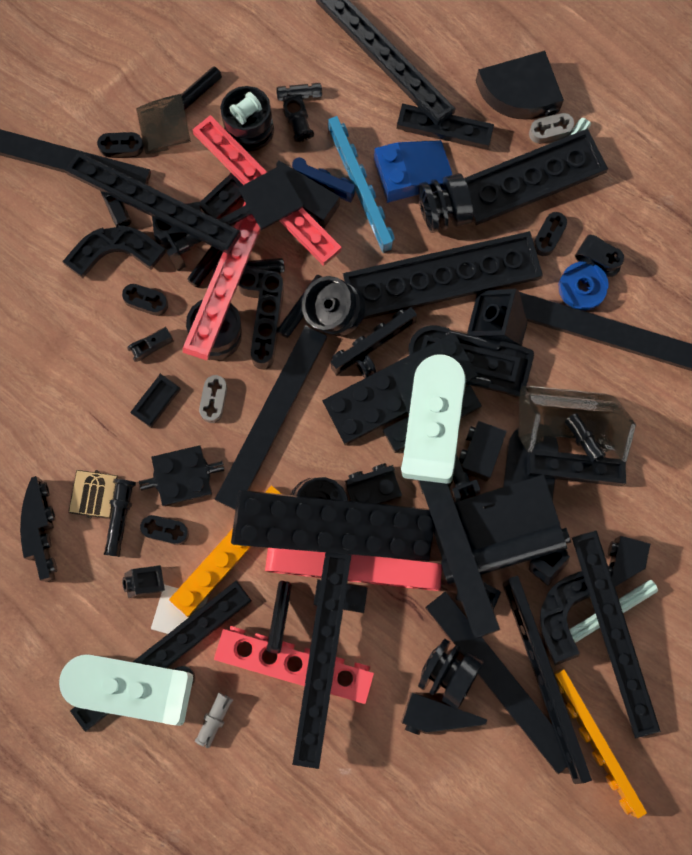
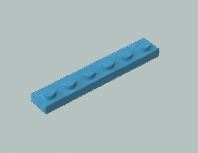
M337 116L328 119L329 133L352 184L355 185V192L382 253L392 250V243L395 240L391 227H386L383 221L385 219L384 211L381 206L377 207L374 200L376 198L373 186H368L365 180L367 174L362 164L359 165L356 160L358 154L354 144H349L347 137H349L346 125L344 123L341 124Z

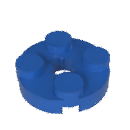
M576 262L567 267L558 282L559 293L563 301L571 308L584 311L592 310L604 300L609 285L608 278L599 266L586 264L587 262ZM578 282L588 283L590 287L587 290L589 291L580 290Z

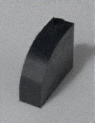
M545 51L478 69L476 84L481 96L491 108L504 116L514 119H533L541 116L555 115L561 109L564 99Z

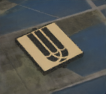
M76 470L68 513L83 515L88 519L92 517L111 519L112 507H110L109 502L113 499L115 489L113 480L118 479V476L100 473L98 470H95V472Z

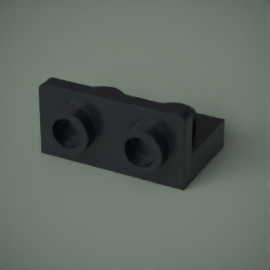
M386 463L373 467L372 472L363 474V471L355 472L348 476V480H345L350 501L382 504L402 497L393 465L387 467Z

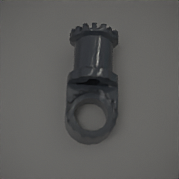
M288 96L283 103V112L288 123L292 125L295 134L293 136L294 141L299 143L301 141L304 142V139L308 141V139L314 137V132L309 127L307 121L308 114L304 102L299 96ZM291 103H296L300 106V110L291 113L288 111L287 106Z

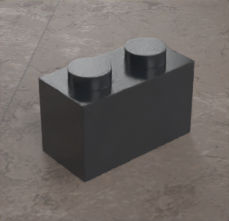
M478 421L475 427L470 426L466 440L470 441L467 450L462 449L459 456L464 473L467 472L468 475L488 481L491 478L507 431Z

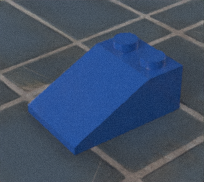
M441 140L396 142L377 147L374 150V163L387 203L419 195V183L427 182L430 186L431 180L435 179L443 188V178L453 175Z

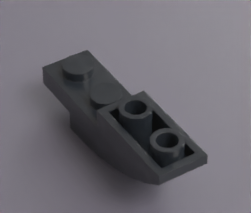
M35 476L31 477L23 500L20 522L21 546L24 559L30 561L35 559L39 580L49 582L56 580L54 573L57 572V565L53 557L50 558L48 548H51V540L48 533H44V531L54 528L52 521L55 520V513L53 507L48 506L47 497L50 496L47 483Z

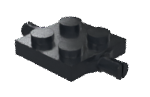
M201 445L151 457L154 468L153 478L139 480V485H143L140 486L141 491L156 487L160 494L162 506L212 495L210 474L225 471L223 461L208 464L204 459Z

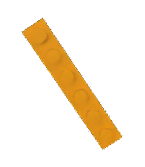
M272 485L265 492L281 494ZM233 529L169 599L187 617L197 609L252 547L233 545L231 543Z
M559 669L554 672L560 693L567 702L565 705L567 712L572 719L576 718L580 725L578 731L582 739L586 743L590 742L594 749L591 754L599 766L603 765L608 774L605 778L613 791L617 789L622 799L619 800L622 809L627 815L631 814V816L636 818L647 814L566 671Z

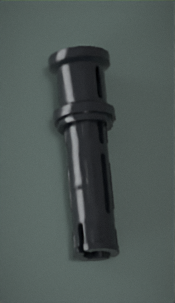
M114 479L113 499L109 502L110 507H112L111 519L103 555L120 557L127 511L132 508L130 500L132 488L136 486V482Z

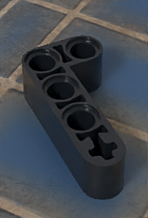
M244 269L238 284L239 291L243 296L258 298L251 345V358L256 368L265 370L273 365L284 295L283 279L280 274L274 271ZM247 279L255 281L249 287L244 286L243 282ZM271 282L279 284L274 290L267 288V285ZM267 305H272L276 308L272 313L263 311V308ZM264 328L272 330L271 335L267 337L261 336L259 333ZM262 346H265L266 356H264L263 360H260L258 356H261Z

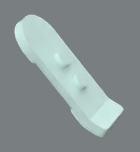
M430 356L420 363L415 372L404 457L401 467L402 476L406 479L446 484L451 483L453 479L466 377L461 365L450 356Z
M80 655L65 665L60 675L59 686L64 699L69 704L78 708L181 726L185 722L193 675L189 672L100 656Z

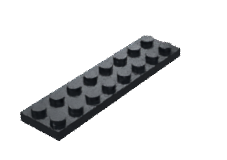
M530 231L343 273V280L358 289L365 300L363 319L398 312L402 309L407 310L410 307L416 308L478 294L487 290L535 281L543 277Z
M238 490L231 543L241 546L429 561L435 524L430 510L426 508Z

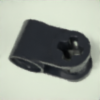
M591 234L586 236L575 254L578 262H587L586 264L599 266L607 277L617 275L624 262V254L620 249Z

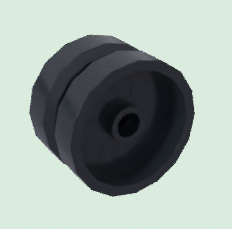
M325 276L312 282L304 292L302 313L306 321L318 330L335 336L348 335L357 329L363 320L365 300L361 292L353 285L337 277Z
M203 300L198 301L192 306L187 315L186 329L188 334ZM230 303L208 360H221L231 356L237 351L241 343V318L237 308L232 303Z

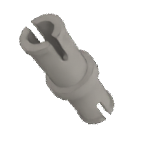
M218 692L209 714L206 713L204 716L205 722L195 739L197 744L203 747L205 745L206 748L211 747L219 727L222 728L225 723L223 719L231 702H233L232 698L227 695L223 696L222 693Z

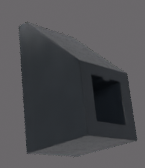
M619 536L614 541H611L608 548V556H611L608 567L615 587L646 569L650 543Z

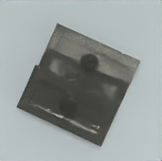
M181 94L161 98L136 108L145 154L169 150V146L191 142Z

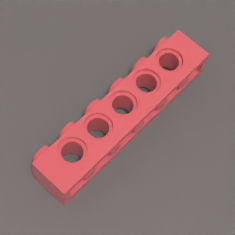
M230 626L229 631L223 629L214 660L305 686L310 649L305 648L303 653L294 650V644L283 641L281 652L277 654L276 662L269 665L263 660V654L267 650L269 637L255 633L254 638L245 636V630ZM243 642H249L252 646V653L248 657H242L238 652L239 645ZM294 656L301 658L303 663L302 668L297 672H292L288 668V660ZM336 657L330 694L366 704L374 673L369 672L370 666L355 662L354 667L344 664L345 659ZM348 671L351 673L353 680L349 686L344 687L338 683L337 677L340 672Z

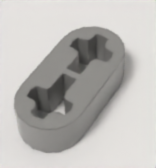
M566 113L537 119L531 125L529 137L535 143H545L565 138L571 133L574 127V120L572 116ZM559 122H562L563 125L567 124L566 129H563L562 126H558ZM537 127H540V130H545L543 135L540 132H536Z
M218 375L208 377L203 387L199 412L202 419L208 423L219 421L223 414L227 385L225 380ZM219 382L222 389H217L216 397H213L212 388L209 386ZM212 401L217 413H213L212 417H208L205 409L210 408Z

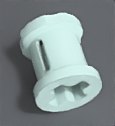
M248 92L245 95L246 98L237 105L233 104L229 107L234 118L242 125L247 122L246 119L254 112L262 110L260 102L251 92Z

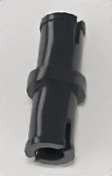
M578 413L571 415L564 421L575 436L576 444L583 448L592 463H596L605 457V452L602 451L594 439L595 434L592 430H588Z

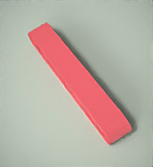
M268 548L265 571L322 578L325 552ZM351 555L348 581L441 591L442 564Z

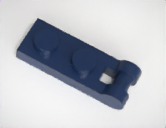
M298 157L293 160L292 168L340 196V199L352 202L355 195V185L350 180L332 176L327 170L322 168H313L307 165L303 158Z

